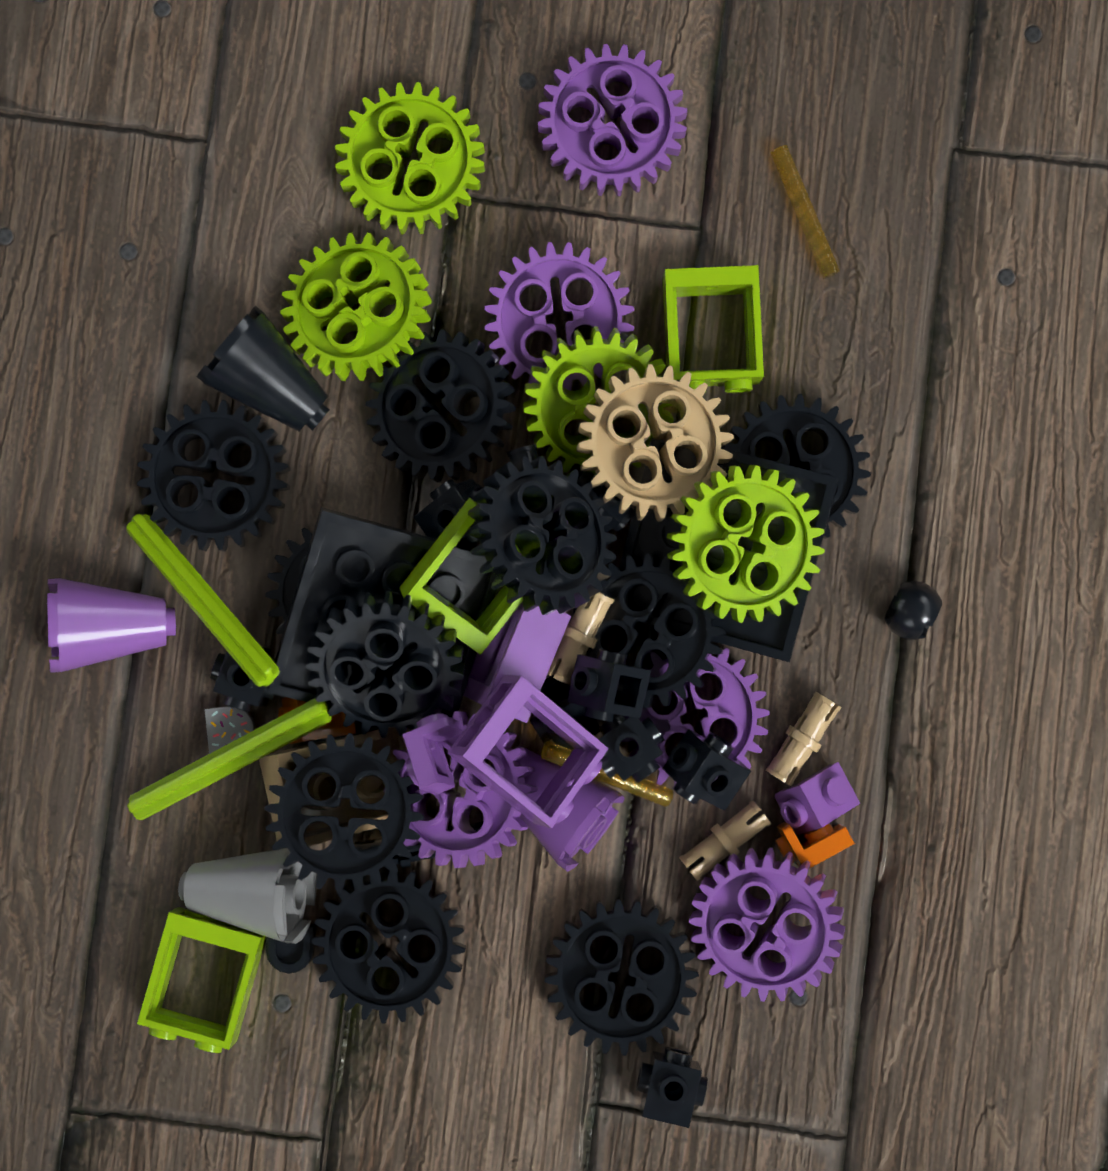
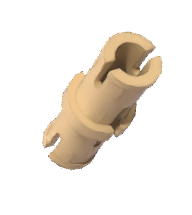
M601 592L591 596L589 602L577 607L567 625L548 671V675H554L553 678L565 684L571 685V677L574 672L577 655H586L589 647L595 648L598 642L595 635L610 605L614 602L613 598L605 596Z
M816 691L794 727L790 725L785 733L788 734L786 740L770 765L766 768L767 772L789 786L793 785L794 780L812 752H818L822 746L819 741L831 721H833L838 711L842 708Z
M753 800L721 827L718 823L710 829L712 831L711 835L679 857L686 868L700 857H704L702 862L689 871L697 882L731 854L738 855L740 853L738 848L766 826L771 825L765 814L760 815L747 825L746 822L761 811Z

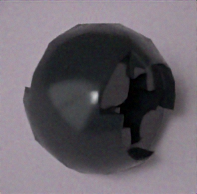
M918 581L903 582L897 595H894L884 620L889 629L901 638L908 640L924 639L929 627L933 626L939 614L942 600L937 591L926 583Z

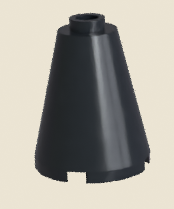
M254 306L250 314H247L214 352V359L208 366L204 365L196 376L203 384L298 432L305 425L313 431L330 410L323 404L329 397L266 314L257 306Z

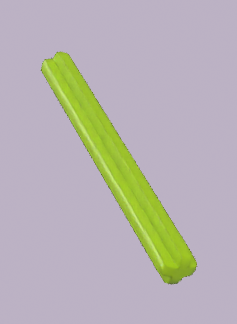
M136 514L133 516L132 521L126 525L127 533L253 683L258 687H267L272 684L280 673L279 667L172 541L163 533L160 527L151 521V517L147 514Z
M314 698L130 795L127 805L129 812L133 813L137 820H144L328 724L332 720V716L327 714L329 704L327 701L317 702Z

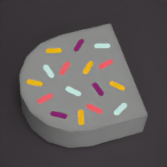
M230 706L205 709L209 754L256 729L254 718L249 712Z

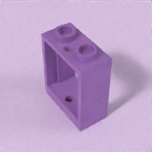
M522 602L481 655L479 653L476 654L463 696L483 705L504 675L523 676L541 691L571 615L566 613L559 614L557 610L548 615H542L539 606L526 612ZM523 706L515 719L527 723L531 712Z
M504 675L447 754L532 823L553 828L555 824L561 823L570 814L574 807L573 798L583 784H588L598 775L603 764L601 759L609 748L523 676ZM523 706L574 748L536 802L532 801L484 762L486 756Z

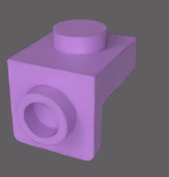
M434 714L422 718L416 723L418 728L402 734L410 757L406 761V766L411 780L415 785L419 786V789L439 794L455 787L441 742L461 734L465 729L461 721L445 717L444 714Z
M839 762L828 765L800 783L775 794V799L781 808L783 819L786 823L790 824L796 835L820 829L860 804Z

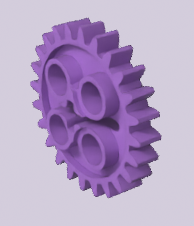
M604 44L602 57L596 58L589 48H585L584 63L580 64L575 58L570 56L568 58L569 74L559 69L554 71V80L558 87L554 85L544 86V95L552 102L539 103V114L548 118L538 122V132L550 134L542 140L543 151L556 149L550 158L551 166L555 167L565 163L563 179L566 181L575 174L580 175L579 189L582 191L593 181L597 182V194L599 196H602L607 184H613L617 196L622 194L623 183L628 182L636 193L640 192L641 177L644 176L649 182L655 184L658 177L655 167L668 172L672 162L666 154L679 156L682 146L674 139L685 138L687 127L676 122L686 119L687 108L675 105L682 101L683 91H669L674 82V74L671 73L659 77L662 61L657 60L649 67L644 64V50H641L634 59L628 58L627 45L623 44L618 56H612L608 44ZM620 81L625 83L630 91L623 96H613L606 90V86L612 82ZM588 88L595 89L602 105L587 92ZM583 107L592 113V117L589 121L577 123L569 118L568 113L574 108ZM605 111L612 119L621 117L620 132L612 121L604 124ZM639 118H647L655 123L656 129L649 134H642L634 129L632 123ZM623 136L626 137V139L634 147H637L638 151L636 153H631L629 151ZM602 144H611L618 149L619 155L612 160H603L596 155L595 149Z
M548 242L546 256L540 257L537 251L530 247L529 257L531 262L524 264L517 257H513L512 261L517 271L513 275L502 270L499 271L500 277L506 283L504 289L498 287H490L489 289L490 293L499 299L498 305H487L484 308L486 312L496 315V321L485 325V330L498 332L499 338L489 345L490 349L504 348L506 351L498 363L504 366L514 362L517 366L513 371L512 378L516 380L527 372L530 374L529 383L539 382L531 374V367L539 366L546 368L547 365L543 358H535L527 352L526 341L528 337L535 332L548 334L553 341L551 353L555 356L559 353L556 327L554 324L546 323V317L554 313L550 280L553 277L559 279L564 313H572L573 321H568L565 324L567 344L569 346L573 345L572 335L574 330L581 326H590L592 328L598 326L602 339H608L613 328H618L619 333L634 331L633 325L622 322V316L634 312V306L621 305L620 299L630 292L629 287L615 289L613 286L621 273L615 271L605 275L602 271L606 265L607 258L603 257L593 265L589 262L590 248L588 247L583 250L579 258L573 256L572 243L567 242L563 255H557L552 242ZM584 280L592 287L593 296L587 304L575 305L567 299L566 289L572 281ZM538 286L546 292L547 301L540 310L528 311L521 305L520 296L527 287ZM597 363L594 365V374L601 378L602 364ZM581 373L570 374L563 381V386L568 390H572V380L578 379L584 387L587 377Z
M724 648L723 654H718L717 657L709 654L707 658L716 668L715 672L703 669L698 672L699 676L708 673L718 679L720 691L717 697L710 701L703 700L697 695L695 685L688 682L687 687L694 709H703L705 712V717L699 720V727L703 737L706 738L708 736L710 727L715 720L719 718L728 719L733 724L735 730L734 737L729 742L734 747L731 753L750 769L752 766L744 756L747 750L755 753L762 752L759 745L753 742L754 735H768L767 729L757 725V719L770 715V711L756 708L755 703L766 696V692L751 691L749 686L755 682L758 675L751 674L743 677L740 671L744 667L745 660L740 659L732 665L728 664L729 649ZM651 652L649 656L653 667L650 669V675L653 677L662 676L667 671L668 658L662 660L658 654ZM675 691L672 692L676 698V705L671 713L660 715L654 712L652 708L643 707L641 718H639L640 721H643L649 717L665 741L673 733L680 732L685 735L688 729L694 731L691 724H682L680 721V716L686 713V706L684 700ZM633 738L622 740V742L634 741L636 747L629 753L628 757L636 755L639 750V745ZM665 741L658 745L663 754L655 759L660 766L656 779V784L662 785L669 777L662 769L669 759L665 752Z
M455 711L452 718L461 721L465 729L476 714L472 715L469 722L466 712ZM507 732L500 737L484 759V762L490 760L494 764L495 770L525 795L538 791V787L525 784L524 777L531 775L535 771V767L521 766L519 762L526 756L528 750L527 748L512 750L511 746L517 735ZM461 734L442 741L443 749L446 748L449 751ZM394 749L393 751L398 760L404 759L407 761L410 758L407 750ZM452 757L449 768L454 784L459 782L461 787L466 788L464 797H461V793L455 791V787L439 794L421 790L414 783L407 787L408 794H422L423 799L412 804L411 811L423 814L424 819L410 822L409 826L410 829L420 835L419 840L405 839L403 844L405 846H414L421 842L418 857L429 858L435 853V864L438 866L447 865L451 857L454 868L466 867L468 858L473 866L484 865L485 853L492 859L502 857L499 842L507 847L517 844L511 832L512 829L522 831L527 830L529 827L520 818L521 813ZM406 762L399 772L401 778L409 776ZM432 794L438 799L440 805L439 812L434 819L428 815L426 810V802ZM475 806L482 811L484 817L483 825L478 832L470 826L469 814ZM451 819L454 827L452 831L448 829V823Z
M750 848L746 854L745 863H742L735 854H731L727 861L728 869L717 863L711 872L714 879L704 877L699 886L703 893H696L692 901V905L699 910L692 912L689 923L699 928L694 930L691 942L705 943L697 956L698 959H713L714 962L709 974L712 976L721 971L726 973L727 976L723 986L726 989L736 981L742 983V997H746L752 987L758 989L760 1000L765 1002L769 990H775L780 1001H785L788 987H791L798 996H803L806 988L805 980L811 985L818 987L822 978L820 971L830 974L835 963L831 957L840 956L843 945L836 940L843 939L845 926L835 922L842 919L844 909L843 907L829 906L835 901L837 891L836 889L821 890L826 877L824 873L813 878L807 875L810 861H805L798 868L792 866V852H788L782 862L776 861L773 848H768L764 860H759L754 849ZM760 886L769 893L770 899L758 900L750 894L748 888ZM785 892L789 893L791 898L779 911L775 924L768 927L753 954L746 957L743 951L753 941L759 925L764 924L781 895ZM801 913L810 920L811 924L805 927L797 926L789 919L788 915ZM734 923L739 925L745 935H731L726 931L724 924ZM764 951H778L784 956L785 961L781 963L772 962L765 956Z

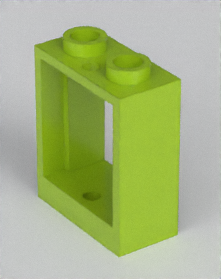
M759 266L665 269L662 278L666 369L668 366L673 367V380L680 381L687 372H690L691 381L689 387L692 389H696L699 385L706 383L707 387L724 386L727 393L752 391V385L759 384L764 377ZM743 294L747 369L680 371L677 297Z
M469 498L399 589L403 598L406 595L411 596V604L417 609L426 602L430 604L428 610L429 618L432 619L443 614L445 616L444 629H455L457 631L456 637L481 655L523 602V597L508 603L507 593L509 588L504 585L478 620L475 621L426 585L475 521L468 515V511L477 506L478 503Z
M177 907L170 911L137 1024L149 1027L148 1033L160 1039L176 1040L177 1036L195 1040L194 1046L203 1051L221 1053L223 1048L230 1050L239 1037L266 936L189 911L185 908ZM182 936L246 954L226 1026L162 1008Z

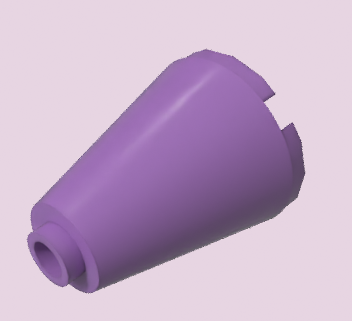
M62 578L48 579L49 591L57 592L47 593L48 645L51 647L52 657H59V659L49 660L50 672H64L166 646V636H176L175 608H166L165 598Z
M528 750L526 756L519 762L521 766L535 767V771L531 775L524 777L525 784L538 787V791L526 794L527 797L536 802L562 765ZM593 779L588 784H583L573 798L574 807L570 814L561 823L555 824L553 828L536 825L523 814L520 815V818L529 826V830L557 865L568 872L579 864L572 857L580 849L589 854L616 818L619 811L612 807L613 803H623L625 798L616 789Z

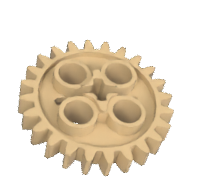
M648 364L643 378H639L633 367L629 368L626 373V384H623L616 376H612L608 382L612 394L598 388L594 397L601 407L587 404L583 412L593 422L580 423L577 432L590 437L589 440L578 443L576 447L577 452L590 454V458L582 463L580 469L581 471L595 470L597 475L591 481L592 488H597L601 485L607 488L603 497L604 503L611 501L615 496L621 499L619 505L620 514H623L630 505L636 506L637 520H642L648 509L654 510L658 522L665 518L668 507L671 508L673 514L684 515L685 507L680 499L682 496L693 499L699 497L694 486L695 482H703L712 487V482L709 480L711 479V472L719 471L724 477L727 476V473L717 463H728L733 458V454L721 449V446L730 443L734 439L733 434L720 432V428L727 423L730 417L729 415L715 416L713 411L721 399L718 397L706 401L702 397L708 386L706 383L699 385L696 389L689 387L691 381L690 372H687L680 381L673 380L672 366L667 367L662 377H657L653 365ZM642 403L646 406L649 425L642 412L638 409V404ZM665 403L674 405L680 412V421L677 423L665 422L658 413V406ZM617 418L629 419L636 427V435L632 438L620 437L614 431L612 422ZM650 430L655 440L663 439L665 442L659 454L655 446L647 447L645 444L650 436ZM677 448H687L692 451L696 457V467L687 469L678 465L674 458V451ZM659 457L668 474L671 475L672 482L666 483L663 479ZM640 462L648 466L652 473L651 482L641 484L634 481L629 474V465Z

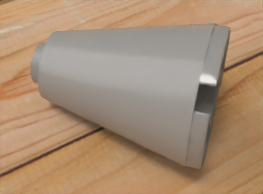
M288 848L194 863L187 872L182 874L178 892L180 899L184 901L189 911L284 943L296 944L304 938L310 926L311 920H304L303 916L306 905L315 906L316 873L311 872L308 877L302 881L299 880L298 876L302 864L296 862L291 866L284 867L283 863L291 853Z

